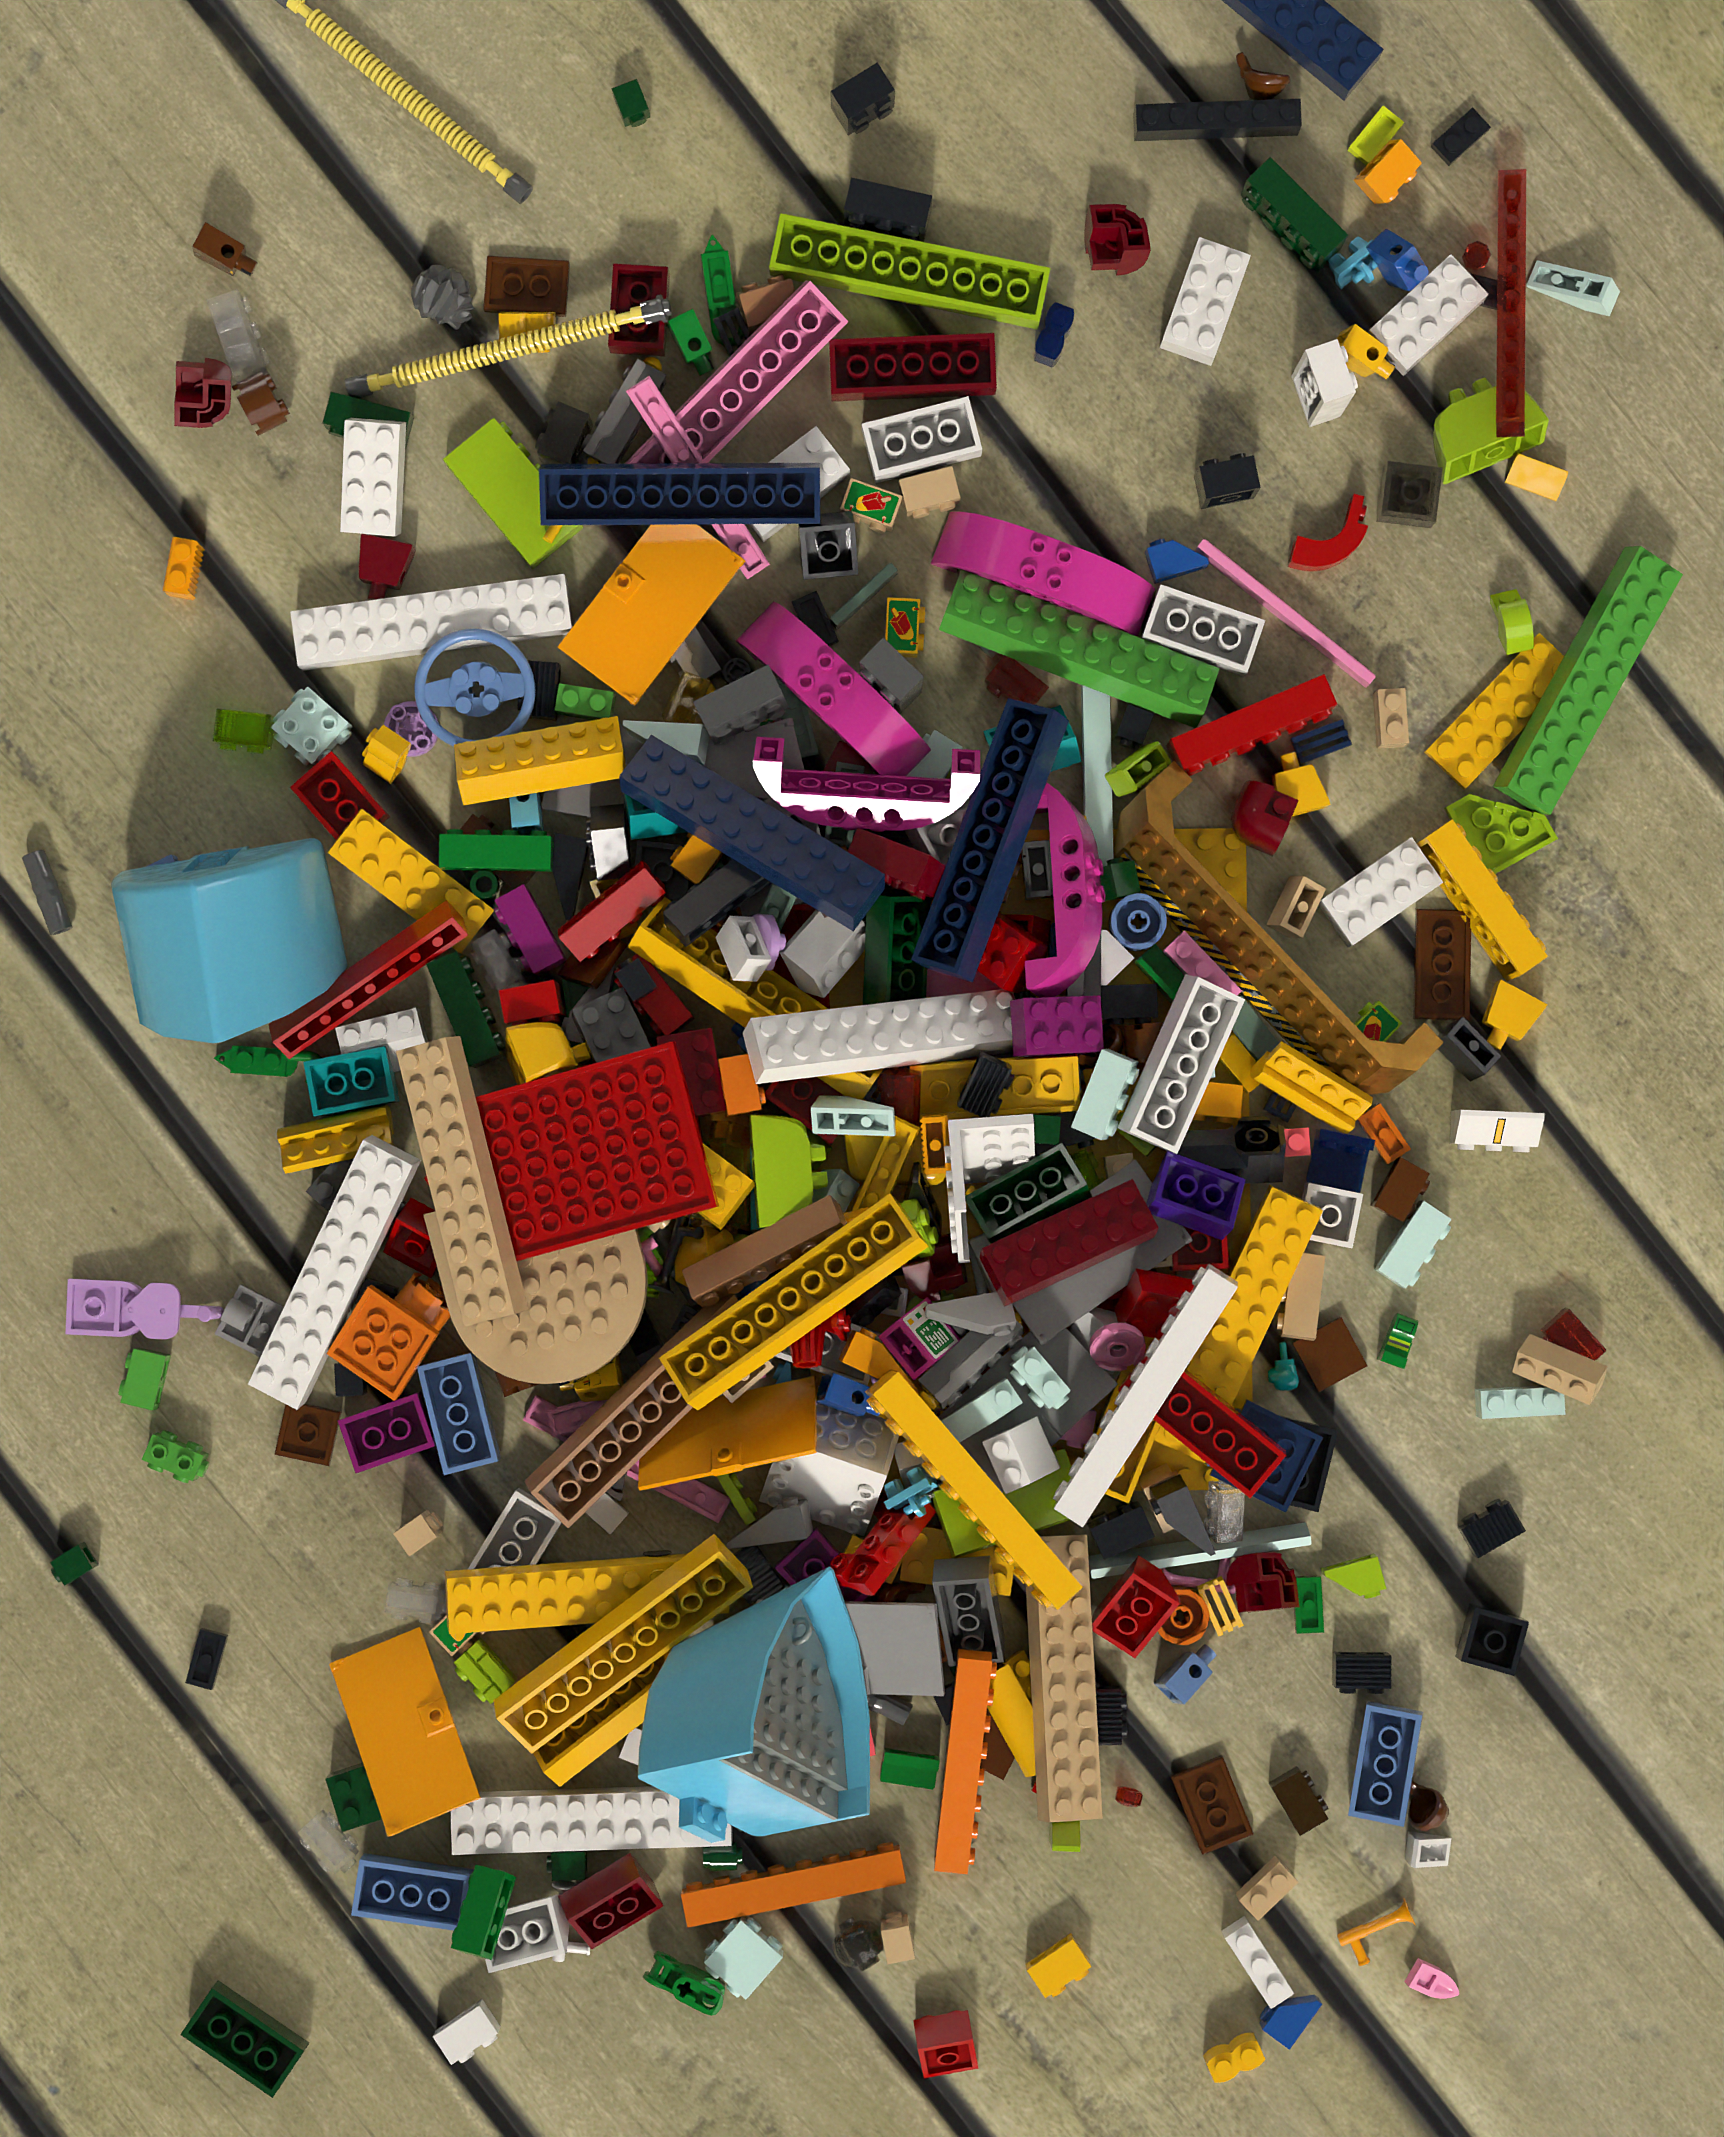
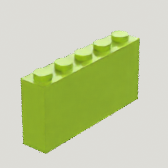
M493 417L443 458V461L528 565L534 569L582 530L583 526L563 525L552 544L543 539L550 525H541L540 465L537 463L534 466L528 459L531 454L521 442L516 445L510 438L513 432L506 423L502 421L499 424Z
M1052 1447L1060 1469L1010 1493L1005 1494L1004 1491L1002 1492L1035 1532L1070 1521L1069 1518L1054 1509L1056 1500L1053 1499L1062 1481L1064 1480L1068 1483L1071 1479V1476L1068 1475L1071 1465L1065 1449L1057 1451L1056 1447ZM939 1486L936 1488L937 1491L932 1493L931 1498L952 1558H958L996 1545L986 1541L978 1533L976 1528L979 1525L976 1521L968 1520L960 1512L958 1506L961 1504L958 1500L950 1499Z

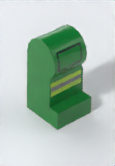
M1396 1313L1377 1360L1405 1369L1407 1357L1412 1346L1411 1342L1418 1327V1320Z

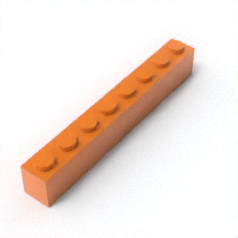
M958 1649L934 1871L968 1875V1866L974 1865L975 1848H971L972 1838L977 1839L978 1822L974 1821L975 1812H980L982 1797L977 1795L978 1785L983 1786L985 1769L980 1768L981 1759H986L988 1742H983L984 1732L989 1733L991 1716L986 1715L987 1706L993 1705L994 1689H989L990 1679L996 1678L997 1662H992V1652Z
M892 1842L877 1845L876 1850L866 1851V1848L851 1850L850 1855L839 1857L838 1853L823 1856L821 1861L812 1862L811 1859H804L795 1862V1866L784 1868V1865L780 1864L769 1867L767 1872L757 1873V1870L745 1871L738 1878L730 1879L727 1875L714 1878L713 1883L703 1884L702 1881L688 1883L686 1888L681 1891L687 1928L906 1883V1875L900 1845L894 1846Z

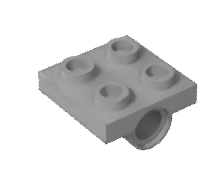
M240 1284L221 1316V1322L215 1335L261 1357L283 1311L284 1305Z

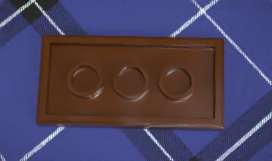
M1415 909L1413 1019L1457 1020L1464 1017L1468 1021L1470 1020L1471 976L1470 918L1463 911ZM1462 915L1466 916V922L1462 919Z

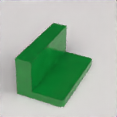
M1154 944L1134 963L1153 984H1157V989L1172 1003L1184 975L1164 952Z
M884 1748L880 1781L933 1790L939 1770L940 1757Z

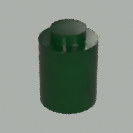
M478 871L471 878L470 888L477 897L490 899L499 892L500 881L492 872Z

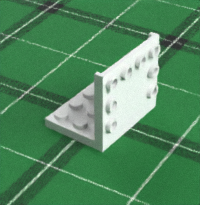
M1033 1114L948 1120L950 1146H944L945 1163H951V1171H946L951 1246L952 1253H958V1263L970 1262L964 1184L990 1183L1035 1158Z
M852 1397L853 1403H855L856 1398ZM817 1403V1453L772 1462L759 1501L775 1507L784 1498L795 1496L798 1497V1500L807 1499L812 1520L864 1537L888 1475L899 1435H895L885 1424L886 1420L879 1416L865 1412L864 1415L856 1417Z

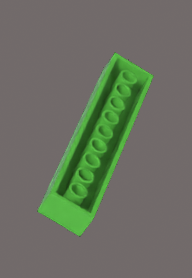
M1642 546L1624 547L1493 787L1532 812L1551 815L1683 575Z
M965 570L960 572L939 627L940 631L1193 728H1197L1205 713L1220 669Z

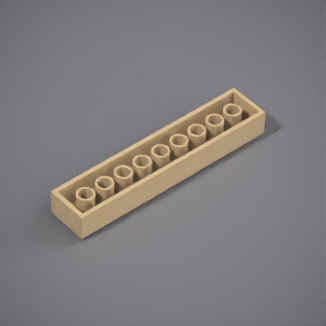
M444 1037L398 1050L396 1054L464 1326L527 1311L528 1306L461 1037Z
M1087 1535L1044 1536L1040 1538L1083 1588L1061 1608L1056 1610L1051 1606L1046 1608L1044 1605H1041L1030 1593L1034 1589L1031 1585L1029 1587L1026 1585L1038 1821L1063 1822L1103 1819Z

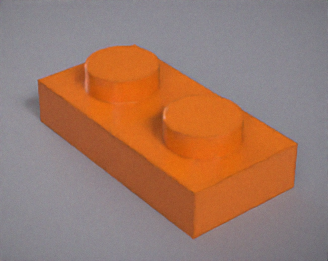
M1378 1103L1357 1119L1386 1164H1390L1411 1150L1381 1103Z

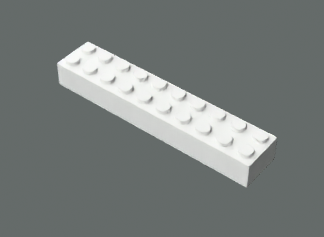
M565 574L290 611L297 666L303 671L426 654L430 647L439 639L452 632L464 629H484L500 634L511 642L567 635L573 627L568 583ZM466 640L455 643L444 651L494 644L482 640Z
M1000 989L751 1018L743 1031V1037L756 1084L978 1057L981 1051L988 1055L1013 1053L1010 1001L1016 999L1014 992Z
M373 1135L363 1139L248 1385L296 1410L307 1402L329 1356L326 1353L338 1336L421 1162L420 1159Z
M1208 1264L1206 1269L1203 1267L1199 1268L1192 1279V1284L1195 1285L1190 1293L1185 1290L1176 1304V1308L1179 1309L1176 1316L1174 1317L1171 1314L1168 1316L1161 1328V1332L1164 1333L1160 1340L1154 1338L1146 1351L1147 1361L1145 1364L1138 1363L1131 1374L1130 1380L1133 1381L1129 1388L1124 1385L1115 1399L1114 1404L1118 1406L1114 1412L1109 1409L1100 1422L1099 1428L1102 1429L1100 1434H1092L1085 1445L1084 1452L1087 1454L1083 1459L1078 1456L1068 1474L1071 1476V1479L1068 1483L1063 1480L1053 1497L1056 1500L1054 1509L1081 1527L1085 1525L1238 1288L1236 1280L1211 1264Z
M654 1786L479 1792L481 1799L451 1811L452 1855L731 1846L733 1840L732 1825L728 1823L725 1840L710 1843L679 1828L680 1799Z

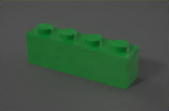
M448 829L447 834H439V868L442 870L553 872L552 836H547L546 831H530V836L519 835V831L503 830L502 835H491V830H475L474 835L463 834L464 830Z

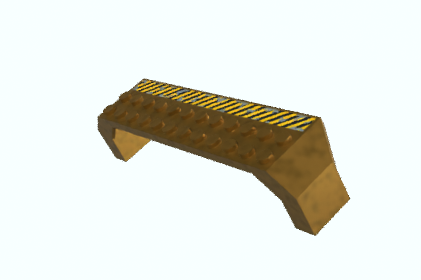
M1173 761L1121 811L1113 849V859L1123 857V862L1134 860L1140 889L1161 904L1168 919L1181 932L1185 931L1242 990L1240 994L1292 1048L1368 1095L1390 1092L1414 1074L1443 1044V1041L1425 1022L1398 1043L1369 1040L1176 839L1174 836L1171 802L1193 780Z

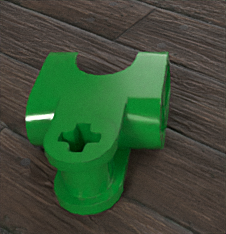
M655 1951L653 1957L656 1960L650 1972L646 1971L643 1975V1978L648 1983L672 1993L680 2002L704 2014L712 2016L721 2010L725 1994L724 1982L694 1965L683 1964L664 1952ZM704 2003L712 2005L713 2007H708Z

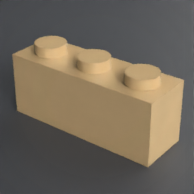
M1303 1253L1281 1302H1284L1283 1313L1278 1312L1276 1329L1281 1330V1337L1311 1341L1316 1339L1325 1256Z
M1529 1334L1517 1353L1512 1373L1591 1405L1602 1388L1608 1366Z

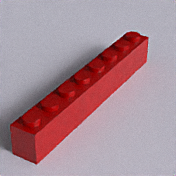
M447 900L345 970L327 991L289 1015L270 1022L268 1025L272 1042L288 1059H291L467 937L468 932L463 917Z

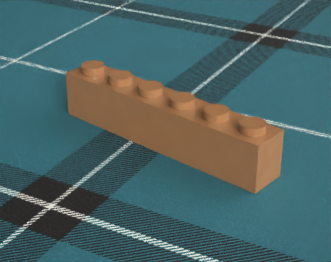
M828 1195L777 1221L773 1225L765 1227L683 1269L682 1272L692 1299L702 1308L712 1306L719 1299L729 1294L738 1293L745 1286L755 1281L764 1280L770 1273L778 1269L786 1268L847 1224L840 1204L831 1195Z

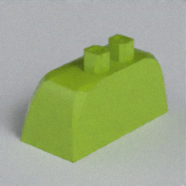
M1485 377L1472 384L1474 392L1472 396L1466 397L1462 388L1449 392L1448 400L1450 406L1437 416L1433 431L1434 453L1443 484H1448L1515 456L1517 453L1520 454L1539 446L1544 442L1549 419L1530 394L1517 385L1503 384L1492 387Z
M750 1115L748 1119L753 1181L755 1184L757 1228L771 1226L777 1221L812 1204L813 1189L828 1186L827 1171L812 1173L811 1161L826 1160L825 1145L809 1143L806 1128L799 1120L783 1116Z

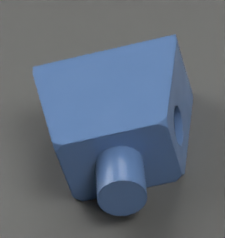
M1206 1644L1196 1653L1185 1652L1154 1684L1173 1703L1185 1705L1212 1674V1670L1207 1665L1217 1655ZM1190 1666H1192L1193 1673L1191 1676L1189 1674Z

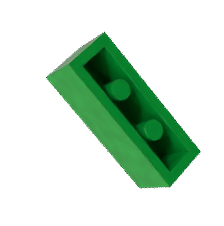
M475 1865L474 1871L468 1880L469 1888L466 1898L460 1907L461 1915L458 1925L452 1933V1949L492 1960L516 1876L504 1871Z

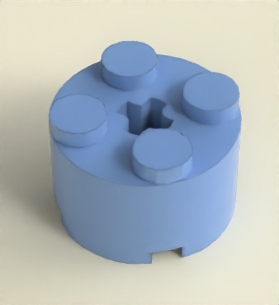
M1142 893L1131 894L1121 899L1114 906L1109 916L1110 934L1125 949L1130 951H1142L1153 946L1164 934L1167 924L1166 913L1161 904L1153 897ZM1135 915L1138 916L1139 920H1144V924L1139 929H1136L1135 925H1131Z

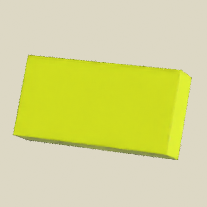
M1383 105L1347 151L1367 166L1400 130L1404 121Z

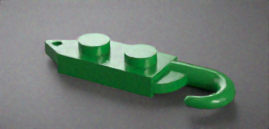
M711 235L704 254L700 256L711 332L714 339L723 345L712 319L734 310L736 303L728 250L725 251L714 235ZM715 241V245H711L710 242ZM739 328V329H738V335H739L740 339L742 340L743 334H742V332H741V330H740V328ZM728 338L731 346L736 345L733 338Z
M232 1045V1049L214 1057L215 1060L230 1069V1073L288 1077L295 1073L299 1061L305 1062L322 1058L315 1052L302 1050L291 1059H288L278 1048Z

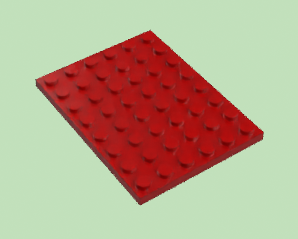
M675 1041L475 1097L516 1261L719 1207Z

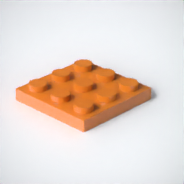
M371 1284L367 1287L326 1354L395 1401L401 1395L440 1332Z

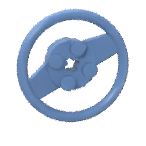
M464 629L444 636L426 652L416 673L414 690L418 711L427 727L439 739L451 746L476 740L461 738L448 732L436 721L429 706L456 707L460 713L481 717L495 712L504 701L524 696L517 718L506 730L494 737L519 733L527 723L534 706L535 681L527 659L515 644L492 631ZM466 640H482L499 646L514 659L521 673L499 672L496 667L488 662L474 661L464 664L455 670L452 677L426 684L429 669L436 657L449 646ZM475 681L479 682V686H484V691L480 692V697L472 692Z

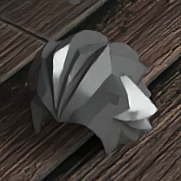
M431 265L428 270L422 272L416 278L411 288L414 308L419 310L421 318L430 317L432 320H436L438 325L448 323L455 329H459L463 322L469 321L472 318L470 311L475 308L470 303L473 298L471 297L469 282L463 279L461 272H456L453 267L446 268L442 265Z

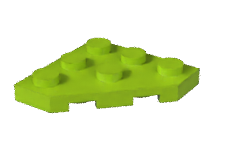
M1468 794L1444 808L1449 819H1453L1455 823H1459L1464 828L1467 841L1471 846H1475L1482 855L1481 861L1487 869L1490 868L1495 874L1558 839L1544 814L1526 811L1497 801H1490L1476 795Z

